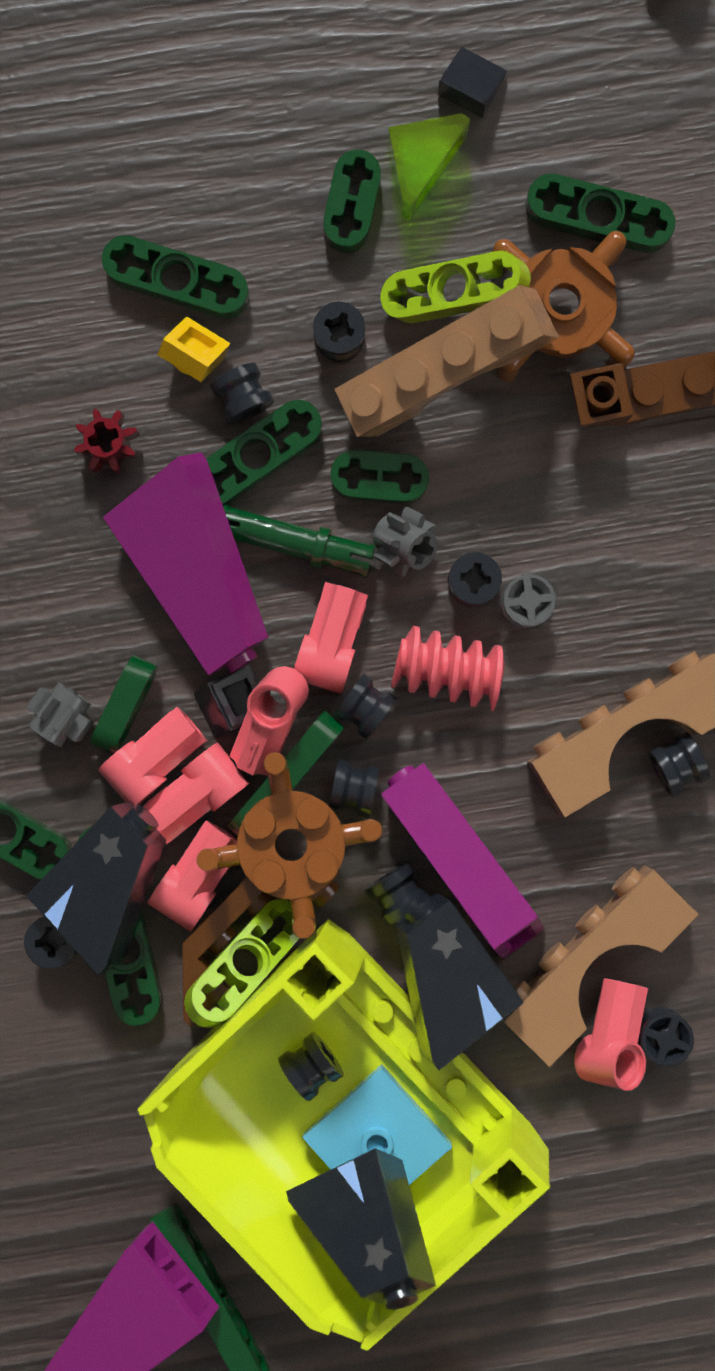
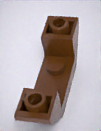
M715 351L625 370L623 363L570 373L569 375L580 427L625 426L715 407Z
M339 869L336 876L326 887L311 895L312 903L318 909L340 888V885L334 879L340 874L341 869ZM248 877L227 896L182 944L183 1020L190 1027L195 1023L189 1018L185 1010V995L191 985L212 963L204 952L209 949L216 955L237 933L230 925L244 911L253 917L272 897L259 890ZM223 980L213 991L208 994L204 993L206 999L202 1004L203 1007L208 1011L215 1007L220 1008L217 1002L230 985Z

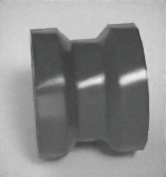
M524 574L516 577L505 587L500 599V608L503 616L510 624L518 628L529 629L542 624L552 615L555 608L556 595L553 587L545 578L536 574Z

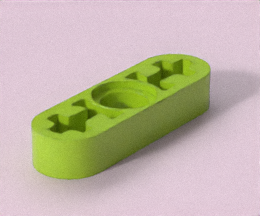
M494 251L396 272L385 281L380 299L383 309L390 316L405 323H418L470 313L519 285L529 287L531 276L529 268L522 260L506 251ZM503 267L513 272L511 278L504 280V289L490 282L481 283L479 276L486 280L499 278L502 276ZM462 274L466 282L464 293L459 299L447 302L443 293L445 283L451 276ZM408 288L418 293L428 292L430 298L428 299L424 296L409 298L407 300V307L399 304V299L407 295Z
M275 899L267 903L191 985L185 995L184 1004L189 1018L194 1023L202 1027L211 1028L222 1024L230 1018L298 941L299 937L293 932L294 919L290 901ZM281 916L287 922L283 927L284 931L276 935L266 945L259 938L272 926L273 920ZM247 949L256 956L258 970L255 975L244 976L235 969L232 961L235 950ZM225 980L232 987L219 998L217 1004L220 1008L215 1007L211 1011L206 1010L202 1005L206 999L204 993H210Z

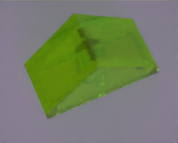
M460 113L388 127V150L401 216L408 221L412 219L466 140L471 119Z

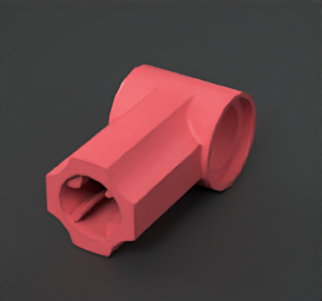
M325 582L310 633L304 636L294 667L295 670L303 675L307 684L342 694L356 650L352 647L357 630L361 625L368 595L344 586Z
M283 666L271 670L248 696V710L229 756L235 761L238 769L251 775L263 774L268 776V772L264 767L265 757L273 752L281 754L297 713L307 700L309 692L307 681L294 668ZM270 690L282 695L286 705L275 701L271 696Z
M176 707L153 725L136 742L132 740L119 749L99 767L98 771L125 803L131 801L134 805H140L168 780L166 776L202 746L207 739L193 721L179 707Z
M218 742L181 770L183 775L168 787L166 786L143 806L157 820L159 825L157 830L166 838V844L174 840L210 810L215 812L250 784Z
M206 820L176 866L172 865L166 872L147 904L184 929L192 932L217 894L214 889L224 874L226 875L230 867L204 871L197 865V855L203 849L237 844V838L220 826Z
M603 979L592 1034L587 1035L581 1040L575 1052L574 1065L581 1079L624 1091L633 1090L640 1084L646 1070V1058L641 1046L638 1045V1038L648 988L617 980Z

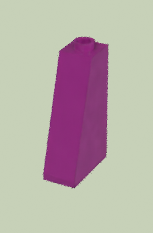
M202 452L179 456L103 516V519L207 674H213L225 667L233 674L258 657L253 648L266 640L268 635L208 462Z
M424 763L415 769L412 765L407 766L388 780L387 785L389 788L381 793L382 797L492 948L503 960L545 930L534 910Z
M152 1221L125 1249L44 1371H150L199 1335L213 1317L219 1305Z

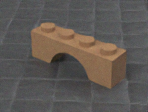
M519 285L335 388V392L356 436L378 437L421 414L422 410L429 403L449 390L483 373L516 362L559 339V336L537 290Z
M695 651L684 655L667 666L671 672L670 676L655 685L650 678L641 681L622 693L627 702L610 712L605 705H602L578 720L582 729L565 739L560 732H557L533 747L537 756L528 760L527 763L560 816L567 817L610 791L608 771L612 751L619 739L635 725L647 720L661 719L680 726L691 735H703L715 728L714 653L703 655L700 658Z
M644 865L639 871L632 867L625 872L612 887V890L616 893L614 897L602 909L598 905H594L579 919L575 925L579 932L566 946H563L560 942L555 944L539 961L538 965L542 970L528 984L521 980L513 986L524 1003L504 1018L503 1022L549 1067L587 1030L579 1008V989L582 978L591 963L604 952L623 945L645 946L662 953L699 915L653 869Z

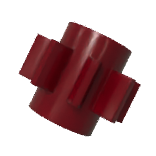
M97 408L93 409V421L87 426L83 424H76L75 426L83 435L84 443L77 445L74 451L78 456L93 455L89 463V469L94 473H97L102 465L106 464L110 465L117 475L121 474L120 462L126 457L130 459L138 458L135 451L130 448V440L136 439L140 435L136 427L121 429L125 415L120 410H117L112 418L109 419L104 418ZM109 431L116 439L112 441L113 450L105 453L100 446L96 445L103 442L101 434Z

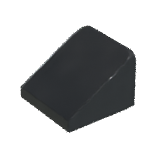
M461 47L441 77L437 95L483 118L506 76L507 70Z
M250 665L241 668L233 674L230 673L214 680L194 692L195 699L215 738H219L242 726L248 710V696L259 684Z

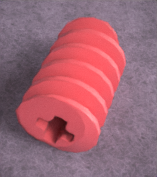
M412 626L406 637L401 640L390 688L394 689L402 676H406L410 693L415 694L421 683L427 681L429 697L436 698L443 685L448 686L449 699L453 703H456L462 692L467 690L471 707L476 708L483 696L488 695L491 711L494 712L505 668L502 646L494 645L485 658L481 641L474 640L466 653H464L461 636L454 635L446 648H442L439 631H433L427 641L422 643L420 627Z

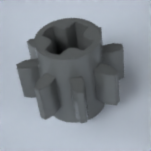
M410 507L404 508L401 517L389 512L387 516L379 521L374 530L373 542L378 550L373 556L378 561L386 564V568L403 577L408 572L409 567L421 570L432 561L436 554L437 539L432 533L437 527L435 524L425 520V515Z
M58 682L52 692L45 687H39L26 706L28 710L36 714L29 727L58 747H62L68 737L74 742H81L94 723L93 720L84 715L91 706V703L61 682Z

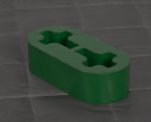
M353 149L345 152L338 159L333 173L324 213L323 229L327 243L334 250L341 253H352L359 250L366 243L370 234L380 189L381 168L378 160L365 150ZM356 165L365 167V176L372 178L371 180H362L358 196L350 195V177L344 175V173H353ZM346 207L354 208V226L361 229L360 231L352 230L349 238H342L339 236V228L333 225V223H342Z
M360 450L346 451L335 459L330 471L331 482L335 491L343 498L355 501L411 504L421 499L427 490L429 482V472L424 462L418 457L409 454ZM350 462L360 463L361 472L377 474V481L360 480L358 489L348 488L347 479L339 478V472L347 471L350 467ZM408 466L411 467L412 476L420 477V484H413L409 493L400 492L399 483L382 481V475H399L401 467Z
M136 655L130 658L91 738L92 745L112 755L122 747L155 679L158 670L157 665Z

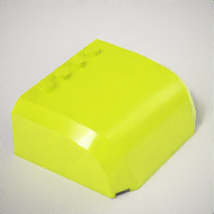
M329 919L273 970L230 1018L214 1027L169 1072L138 1108L139 1115L144 1116L153 1144L150 1149L159 1171L310 1329L328 1336L330 1331L348 1337L362 1343L361 1348L367 1351L549 1189V1149L531 1123L463 1052L441 1070H438L420 1050L409 996L348 932ZM314 1032L332 1051L342 1067L344 1076L336 1082L327 1081L319 1087L318 1095L311 1101H307L290 1083L279 1064L278 1058L286 1051H297L303 1046L304 1038ZM381 1064L384 1065L452 1142V1148L409 1185L436 1286L419 1293V1299L414 1304L394 1310L387 1309L383 1304L360 1297L288 1202L286 1194L287 1190L331 1170L302 1138L303 1133Z

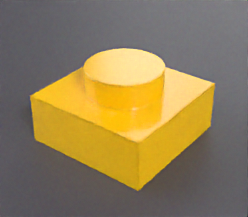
M185 317L163 339L157 355L174 365L180 372L202 382L224 360L231 343L189 317Z

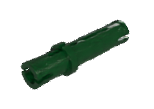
M225 504L223 506L228 521L240 524L239 527L230 525L235 541L311 561L310 566L321 569L324 564L362 575L365 578L368 577L371 564L353 559L351 556L356 555L373 560L376 548L374 544L369 545L331 535L332 530L325 527H320L319 531L232 508L230 505Z

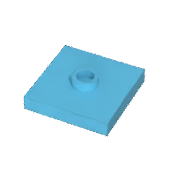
M383 1064L378 1066L303 1133L302 1137L330 1169L375 1148L403 1160L409 1185L452 1148V1142Z

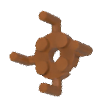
M613 231L609 233L592 253L581 248L570 247L569 249L541 251L532 258H529L507 239H500L495 243L492 252H509L527 265L531 276L529 288L537 290L559 336V339L538 349V351L566 359L583 353L597 344L610 355L606 361V366L623 363L625 370L633 360L635 351L632 345L611 328L616 316L617 297L614 278L608 266H612L617 262L626 246V237L622 232ZM503 267V273H505L508 269ZM561 288L572 291L578 299V309L568 315L555 312L549 302V295L553 291ZM533 353L509 365L499 367L497 369L499 379L503 382L513 381L517 377L521 366Z
M273 752L264 759V767L268 772L272 795L259 801L245 815L239 829L237 844L203 849L198 853L196 862L199 868L204 871L241 865L248 879L259 890L277 898L290 899L294 919L293 932L297 937L305 939L309 938L316 929L311 895L326 887L336 876L343 861L345 846L377 840L381 836L382 827L374 819L341 825L333 810L322 800L313 795L292 790L288 762L283 755ZM288 829L300 831L307 840L305 854L296 861L283 859L276 850L278 836Z

